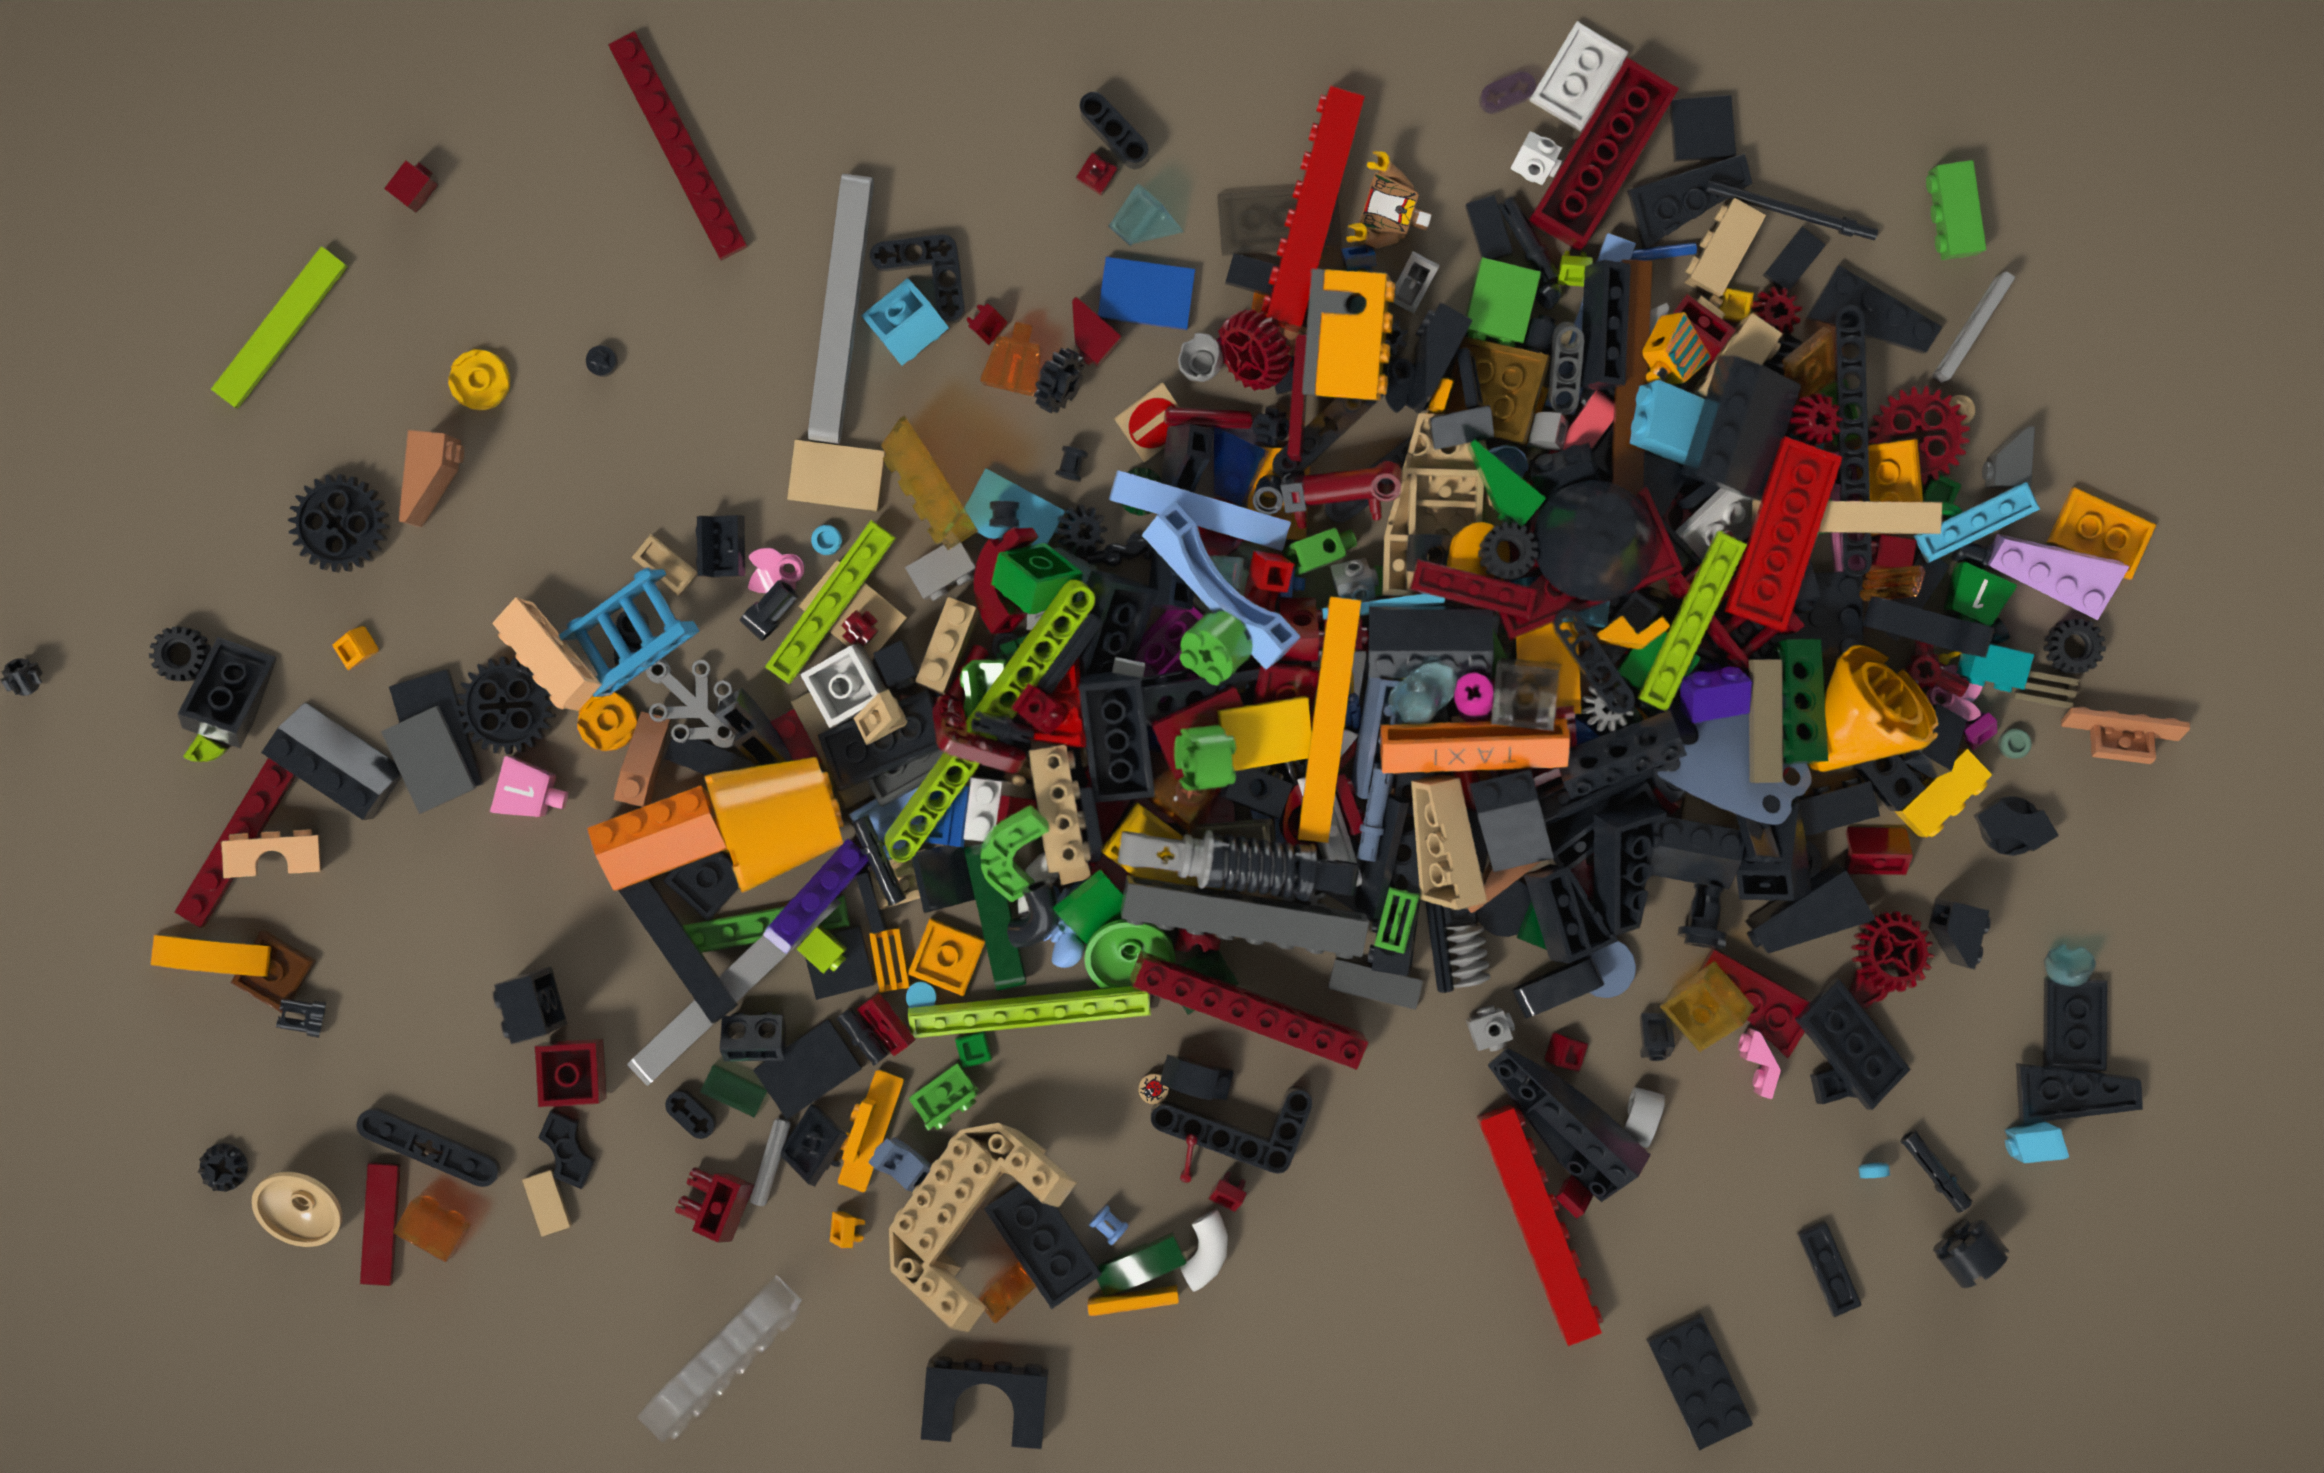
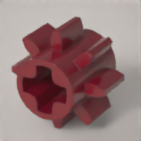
M856 610L841 625L846 630L842 637L850 645L859 643L864 647L879 632L874 627L878 620L869 611H865L862 615Z

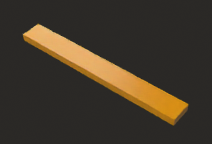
M1331 596L1329 598L1297 837L1299 840L1329 842L1361 600Z

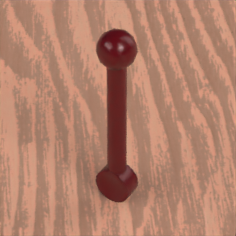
M1193 1134L1186 1137L1188 1147L1185 1168L1180 1175V1180L1185 1183L1191 1182L1193 1176L1190 1168L1193 1148L1197 1143V1137Z

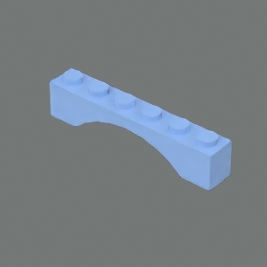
M1176 502L1158 514L1142 534L1213 613L1225 611L1236 617L1245 626L1246 630L1243 633L1247 641L1251 638L1253 644L1251 654L1266 670L1283 657L1301 638L1280 614L1267 611L1253 604L1239 594L1224 579L1206 552L1197 524Z

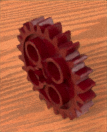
M1912 386L1909 396L1902 389L1899 390V400L1890 395L1887 398L1890 407L1880 404L1878 408L1883 415L1872 416V420L1878 423V426L1869 427L1868 431L1876 434V437L1870 439L1868 444L1898 442L1892 441L1891 437L1911 435L1916 431V428H1920L1921 433L1946 430L1945 435L1926 436L1922 439L1921 443H1918L1921 483L1923 485L1927 482V475H1930L1934 481H1938V471L1948 475L1950 474L1948 464L1956 467L1960 464L1955 455L1964 456L1966 454L1960 448V444H1968L1970 442L1969 439L1962 437V433L1969 431L1970 427L1961 426L1960 422L1966 419L1967 415L1957 416L1956 412L1961 405L1957 404L1951 407L1949 405L1952 398L1951 395L1942 400L1940 399V389L1932 396L1929 395L1928 386L1924 387L1922 394H1918L1916 387ZM1930 410L1938 412L1941 417L1939 425H1928L1924 419L1925 413ZM1905 415L1910 422L1909 428L1906 430L1896 429L1893 424L1894 417ZM1916 438L1905 439V440H1901V441L1914 440V439H1916ZM1936 440L1943 444L1944 452L1941 456H1933L1929 453L1928 444L1930 441Z

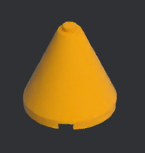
M1854 645L1839 657L1825 693L1828 761L1807 765L1815 771L1826 772L1925 748L1938 736L1936 732L1933 734V730L1939 723L1930 701L1905 670L1901 669L1896 674L1884 664L1889 657L1867 646Z

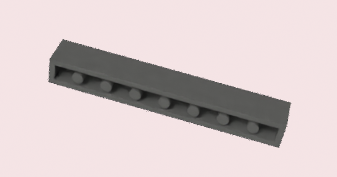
M1129 875L1126 878L1121 904L1122 919H1126L1127 923L1133 925H1144V922L1156 924L1158 928L1164 930H1174V927L1184 928L1188 933L1203 935L1204 932L1215 933L1217 937L1226 940L1240 937L1246 938V941L1252 944L1262 945L1264 941L1276 943V946L1283 949H1293L1294 946L1306 948V951L1314 954H1323L1324 951L1334 952L1336 956L1345 959H1352L1353 956L1362 957L1369 926L1365 913L1210 888H1199L1197 886Z

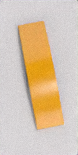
M154 935L151 965L213 973L268 976L271 946Z

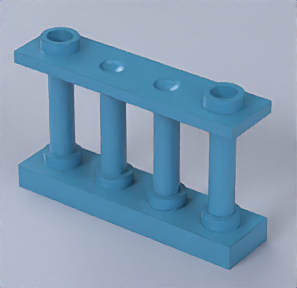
M645 568L634 575V581L584 617H578L570 621L566 625L568 629L558 635L561 640L578 639L598 674L596 678L601 683V686L593 694L594 697L610 696L700 632L694 621L681 622L676 620L655 583L667 575L664 570ZM643 591H646L665 624V632L658 637L653 636L632 600ZM621 607H623L643 642L641 644L642 649L636 653L630 652L610 617ZM599 623L620 657L618 661L620 664L614 669L607 667L588 634V631Z

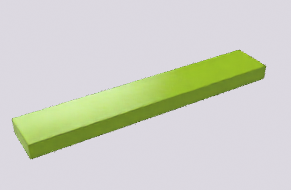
M321 246L211 390L234 408L239 409L348 266Z
M871 520L768 661L765 666L768 670L791 685L894 543L896 537Z
M1721 531L1716 532L1640 690L1638 699L1663 711L1668 710L1747 546L1746 543Z

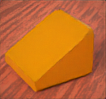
M364 626L349 630L332 644L347 670L354 668L379 651L378 646Z

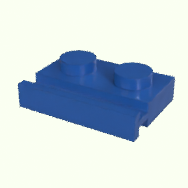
M964 786L924 842L964 847V831L970 787ZM933 791L928 799H938L942 791Z

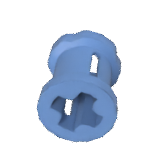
M1105 1205L1093 1217L1089 1226L1091 1228L1096 1227L1108 1238V1243L1113 1245L1123 1235L1129 1224L1126 1222L1122 1223L1109 1211L1110 1207ZM1104 1220H1106L1113 1227V1230L1104 1222Z

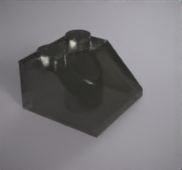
M1500 657L1496 667L1491 724L1553 731L1562 664Z

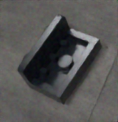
M697 516L695 532L697 537L696 565L698 576L713 578L745 576L744 516Z

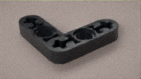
M940 234L876 243L872 247L870 260L874 267L880 271L932 266L939 316L943 321L952 324L959 322L963 318L965 304L959 256L956 243L952 237ZM941 242H946L948 247H952V250L947 251V256L942 257L940 252H930L933 258L927 259L928 252L925 243H930L931 249L940 248ZM911 245H917L922 249V256L916 261H910L905 256L906 249ZM895 247H900V256L903 262L897 263V257L887 258V264H882L880 259H876V256L881 254L882 249H886L888 254H897ZM945 271H951L956 276V281L951 287H943L939 283V277ZM958 291V295H952L954 305L959 306V310L954 312L955 316L949 317L947 312H943V308L948 307L947 297L945 295L940 298V293L951 294Z

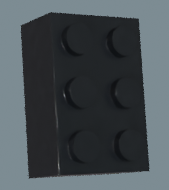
M552 966L522 974L494 985L496 991H493V1000L497 1009L501 1008L504 1019L501 1021L502 1032L506 1039L509 1038L511 1045L547 1035L568 1024Z

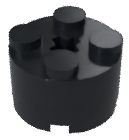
M1967 1219L1959 1222L1953 1228L1955 1233L1948 1239L1938 1242L1933 1248L1937 1259L1962 1288H1970L1977 1285L1973 1280L1980 1276L1986 1280L1994 1275L2006 1263L2008 1256L2005 1253H2009V1249L1987 1222L1982 1219L1972 1223Z

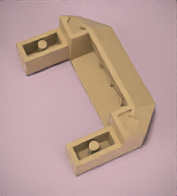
M1000 1123L961 1129L950 1139L947 1149L931 1165L930 1172L926 1178L915 1187L912 1197L905 1207L897 1212L894 1222L889 1227L891 1272L951 1329L969 1332L986 1309V1306L955 1278L961 1267L946 1252L1003 1173L1012 1175L1041 1202L1058 1208L1077 1183L1044 1154L1046 1150L1019 1130Z

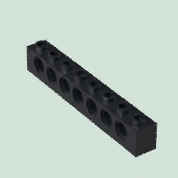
M1438 771L1394 773L1393 783L1396 784L1395 796L1409 803L1406 814L1414 817L1413 800H1409L1405 796V787L1411 784L1413 780L1435 776ZM1403 828L1400 844L1408 845L1411 848L1412 855L1409 860H1403L1397 855L1390 887H1395L1393 884L1394 875L1402 874L1408 881V886L1404 890L1420 894L1415 828L1413 830ZM1394 896L1393 904L1399 903V896ZM1420 897L1405 953L1394 952L1371 944L1368 962L1373 963L1372 971L1408 976L1411 973L1421 902ZM1407 898L1403 910L1404 916L1401 919L1397 933L1400 941L1411 900ZM1389 916L1383 939L1384 942L1386 935L1390 934L1392 930L1394 918H1392L1391 916ZM1373 918L1372 932L1376 933L1377 937L1381 919Z

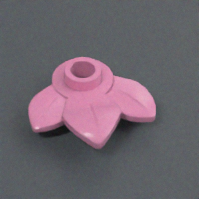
M761 548L749 555V559L757 567L750 578L749 590L767 593L778 580L784 581L796 590V582L804 574L803 561L797 555H782L773 548ZM785 564H793L795 570L792 573L786 572L783 568Z
M1949 665L1944 668L1945 670L1959 676V674L1956 673V665ZM1970 683L1963 697H1958L1936 685L1933 689L1930 688L1926 692L1931 705L1937 703L1935 700L1936 696H1941L1944 698L1945 703L1940 705L1966 719V722L1981 716L1979 709L1973 702L1979 696L1983 686Z

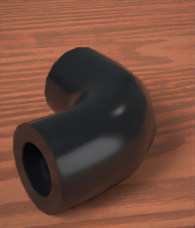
M1050 879L1036 881L1022 890L1028 904L1029 913L1027 916L1010 920L1007 927L1009 941L1015 948L1029 947L1046 940L1057 926L1058 915L1053 908L1058 904Z

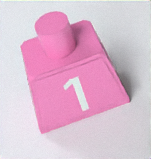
M504 756L490 812L534 817L546 816L548 806L560 809L565 808L568 792L553 788L556 780L555 774L518 757Z

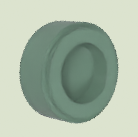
M2021 729L2006 730L1998 740L2000 752L2005 757L2011 759H2019L2026 756L2032 744L2030 736Z

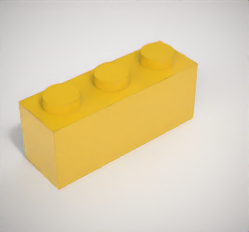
M1958 748L1952 771L1934 779L1928 777L1922 782L1926 789L1901 810L1894 812L1917 836L1933 837L1944 828L1943 822L1950 815L1955 816L1966 807L1965 801L1972 794L1974 796L1978 795L1987 787L1988 783L1986 781L1992 774L1968 749Z

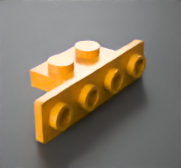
M879 1069L875 1071L867 1097L861 1102V1105L856 1103L850 1117V1121L854 1122L851 1133L846 1132L848 1137L840 1147L844 1151L842 1157L844 1163L837 1181L838 1184L860 1192L867 1190L874 1167L868 1162L873 1157L875 1149L884 1141L904 1083V1078Z

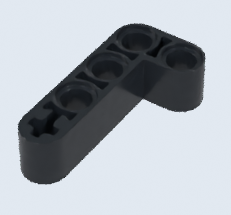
M1874 596L1870 598L1863 622L1865 627L1983 658L1987 657L1995 628L1955 619Z

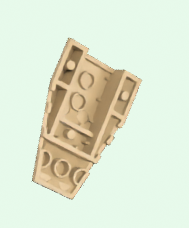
M1418 414L1402 470L1401 492L1393 501L1384 533L1383 596L1404 597L1424 594L1409 590L1414 572L1406 571L1408 535L1434 534L1455 536L1464 527L1473 523L1483 522L1494 526L1502 524L1497 518L1500 514L1494 509L1467 448L1471 443L1434 450L1428 420L1432 417L1446 414ZM1485 440L1477 441L1487 449Z

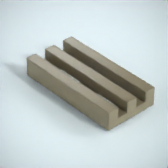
M2035 671L2029 672V678L2067 684L2068 687L2066 690L2027 682L2025 689L2066 696L2065 701L2021 694L2019 688L2013 687L2011 699L2071 709L2075 705L2073 699L2077 694L2075 688L2078 686L2079 679Z

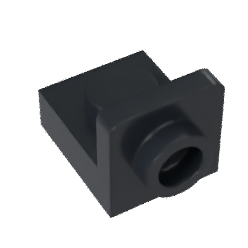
M1641 1013L1639 1017L1642 1038L1640 1057L1649 1058L1651 1061L1667 1059L1675 1048L1672 1014Z

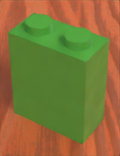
M1482 257L1478 263L1465 315L1473 320L1466 332L1468 338L1482 341L1489 339L1497 341V344L1514 348L1515 346L1520 347L1524 343L1541 272Z

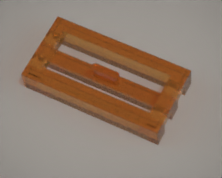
M1921 565L1870 570L1865 575L1868 580H1864L1862 584L1865 590H1860L1859 596L1863 601H1870L1871 596L1883 599L1918 596L1926 571Z

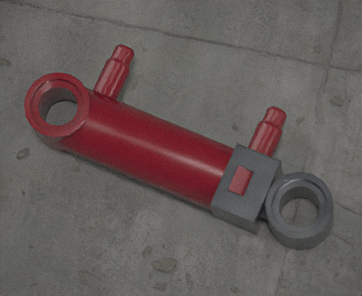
M1385 461L1373 468L1311 475H1305V471L1283 473L1282 479L1276 475H1266L1260 478L1256 485L1253 504L1259 512L1271 515L1277 513L1284 502L1285 513L1294 512L1298 528L1304 529L1307 526L1306 510L1309 505L1368 499L1372 519L1378 521L1382 518L1381 501L1389 502L1399 496L1403 472L1398 464ZM1383 478H1389L1394 483L1390 485H1385L1380 480ZM1263 492H1273L1276 497H1266Z

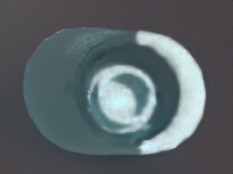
M1436 662L1424 664L1391 690L1388 698L1389 708L1394 716L1405 723H1426L1454 696L1457 683L1456 676L1444 664Z

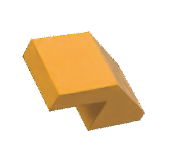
M1621 616L1599 632L1595 639L1599 644L1641 650L1666 632L1670 626L1661 617L1637 635L1625 618Z

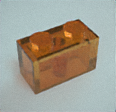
M417 1196L408 1204L393 1233L440 1260L447 1262L455 1255L471 1224L465 1222V1217L460 1213L452 1210L448 1212L439 1207V1203L429 1196Z

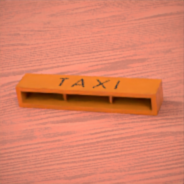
M1566 719L1381 725L1380 756L1382 773L1568 767L1570 736Z

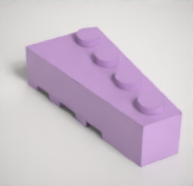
M1997 534L1991 544L1993 550L1988 562L1990 567L2096 620L2101 616L2129 569L2128 565L2118 560L2106 559Z

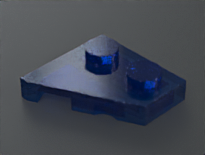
M1215 428V494L1244 506L1269 451L1220 428Z

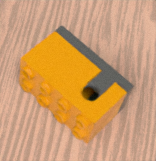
M1312 269L1302 394L1381 401V394H1387L1388 376L1383 375V365L1389 364L1390 345L1385 344L1386 333L1392 332L1393 315L1388 313L1389 302H1394L1395 284H1393V281H1390L1391 278L1387 274ZM1360 296L1365 297L1367 301L1366 309L1360 314H1352L1350 305L1353 299Z

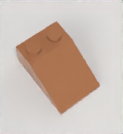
M408 430L399 522L423 527L458 472L459 463L463 462L464 446L461 445V440L444 433Z

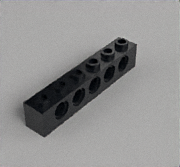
M1256 658L1247 659L1228 679L1220 682L1218 685L1210 684L1206 678H1202L1192 669L1141 677L1146 726H1151V723L1216 693L1223 685H1226L1225 688L1234 685L1243 706L1251 705L1261 664ZM1280 658L1275 662L1312 667L1311 661H1281ZM1255 680L1250 688L1245 689L1250 681ZM1197 690V693L1193 698L1187 699L1188 695L1192 691ZM1168 695V698L1164 703L1158 704L1159 700L1163 696Z

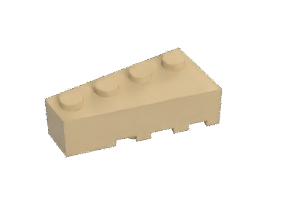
M1439 774L1411 781L1420 899L1456 910L1486 903L1487 899L1460 779Z

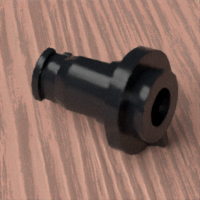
M1694 884L1695 896L1691 902L1688 926L1678 927L1677 935L1685 938L1684 944L1725 950L1727 933L1718 931L1721 913L1720 896L1724 888L1710 884L1707 887Z

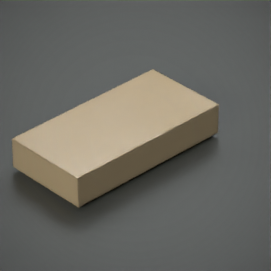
M651 534L632 556L644 568L664 570L667 575L661 578L660 581L678 596L682 595L698 575V572Z
M553 1169L522 1180L541 1237L572 1226L558 1181L554 1178Z

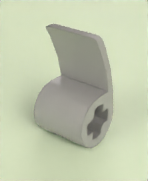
M1634 1087L1628 1101L1627 1110L1629 1116L1624 1130L1642 1147L1648 1148L1663 1113L1665 1095Z

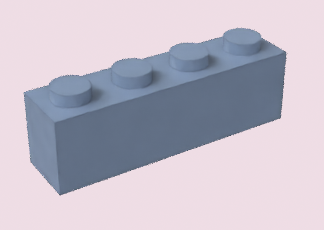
M1368 674L1351 775L1355 794L1361 799H1368L1373 768L1382 769L1380 756L1381 725L1403 724L1410 682L1402 678H1369ZM1394 773L1391 777L1388 794H1391Z

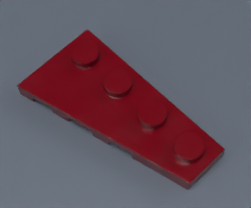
M1711 949L1697 972L1699 976L1789 1059L1805 1033L1795 1018L1805 1009L1810 1001L1717 949Z

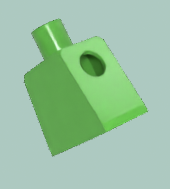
M1332 528L1292 543L1283 549L1282 554L1294 563V577H1298L1345 557V550L1356 547L1357 541L1351 529L1338 534L1337 529Z

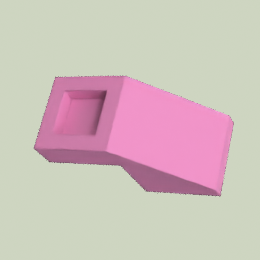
M1748 1028L1746 1034L1743 1033L1739 1040L1738 1050L1741 1051L1739 1056L1748 1061L1762 1064L1761 1068L1757 1069L1754 1073L1752 1085L1755 1087V1093L1772 1099L1781 1070L1762 1034L1752 1028Z

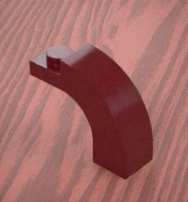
M1015 527L1008 530L1003 538L989 539L978 557L974 573L975 599L979 613L991 634L1012 632L1028 614L1022 611L1012 600L1005 597L991 583L998 553L1031 546L1039 537L1033 528Z

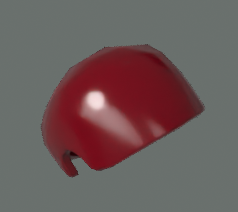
M1178 928L1173 945L1177 951L1189 952L1195 944H1198L1200 950L1207 952L1209 949L1219 950L1221 939L1215 933L1204 932L1203 935L1188 933L1184 928Z

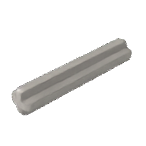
M776 1118L773 1122L750 1202L755 1205L765 1206L767 1204L781 1158L782 1148L786 1142L791 1125L790 1121L786 1119Z

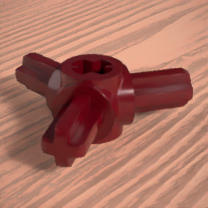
M1915 640V655H1911V663L1905 666L1906 672L1920 688L1928 686L1933 689L1936 685L1958 697H1963L1970 684L1969 681L1944 669L1946 665L1939 662V654H1934V645ZM1925 661L1932 664L1930 669L1934 671L1933 676L1929 677L1927 675L1926 679L1919 676L1920 670L1916 669L1919 663L1924 665Z

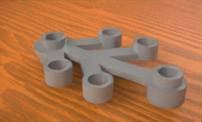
M660 659L646 669V674L652 682L656 684L663 683L686 705L665 707L661 703L653 704L649 709V715L655 722H663L666 719L700 718L709 726L688 728L684 724H677L671 730V736L676 742L684 743L687 740L711 739L716 746L721 748H728L734 745L732 742L735 735L731 731L726 738H721L718 735L719 729L726 726L708 710V676L710 675L711 668L706 661L697 660L692 665V673L695 676L696 697L671 675V667L665 660ZM699 664H704L707 667V671L699 675L696 673V667ZM656 665H661L664 668L663 673L659 676L654 675L652 672ZM724 680L717 682L714 686V693L718 697V706L720 701L733 692L730 683ZM719 686H728L729 692L726 695L718 694ZM658 707L664 709V715L661 718H655L653 715V711ZM679 728L686 730V736L683 739H678L675 736V732Z

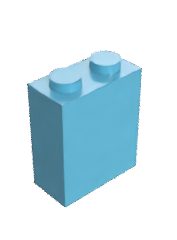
M1660 380L1639 386V391L1636 395L1637 404L1634 420L1631 424L1630 444L1684 465L1705 399Z

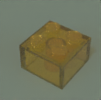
M1715 961L1671 989L1660 1006L1699 1052L1743 1026L1754 1009V1006Z

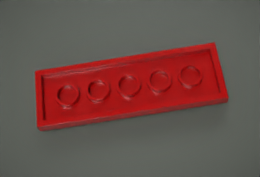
M1788 437L1781 439L1725 612L1779 631H1786L1842 461L1841 456Z

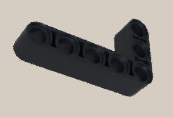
M1302 1086L1289 1088L1284 1094L1268 1138L1170 1101L1163 1100L1161 1103L1154 1104L1151 1109L1150 1118L1152 1125L1158 1131L1185 1141L1186 1137L1192 1133L1185 1131L1184 1124L1191 1119L1197 1120L1201 1124V1128L1198 1132L1193 1133L1197 1137L1196 1145L1263 1170L1280 1174L1288 1170L1312 1108V1099L1309 1092ZM1302 1094L1306 1097V1103L1301 1108H1293L1290 1105L1292 1096ZM1161 1109H1167L1172 1113L1173 1117L1169 1122L1161 1123L1156 1119V1113ZM1287 1122L1296 1126L1294 1134L1288 1137L1279 1133L1281 1125ZM1224 1130L1229 1134V1138L1225 1143L1217 1144L1212 1139L1214 1132ZM1248 1140L1254 1141L1257 1144L1256 1151L1252 1154L1243 1153L1240 1150L1243 1142ZM1272 1152H1283L1285 1154L1284 1161L1278 1165L1272 1164L1269 1161V1156Z

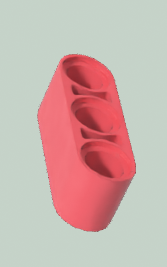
M1597 389L1568 426L1563 450L1574 445L1589 443L1592 449L1614 420V400ZM1550 450L1548 454L1556 453L1559 451Z

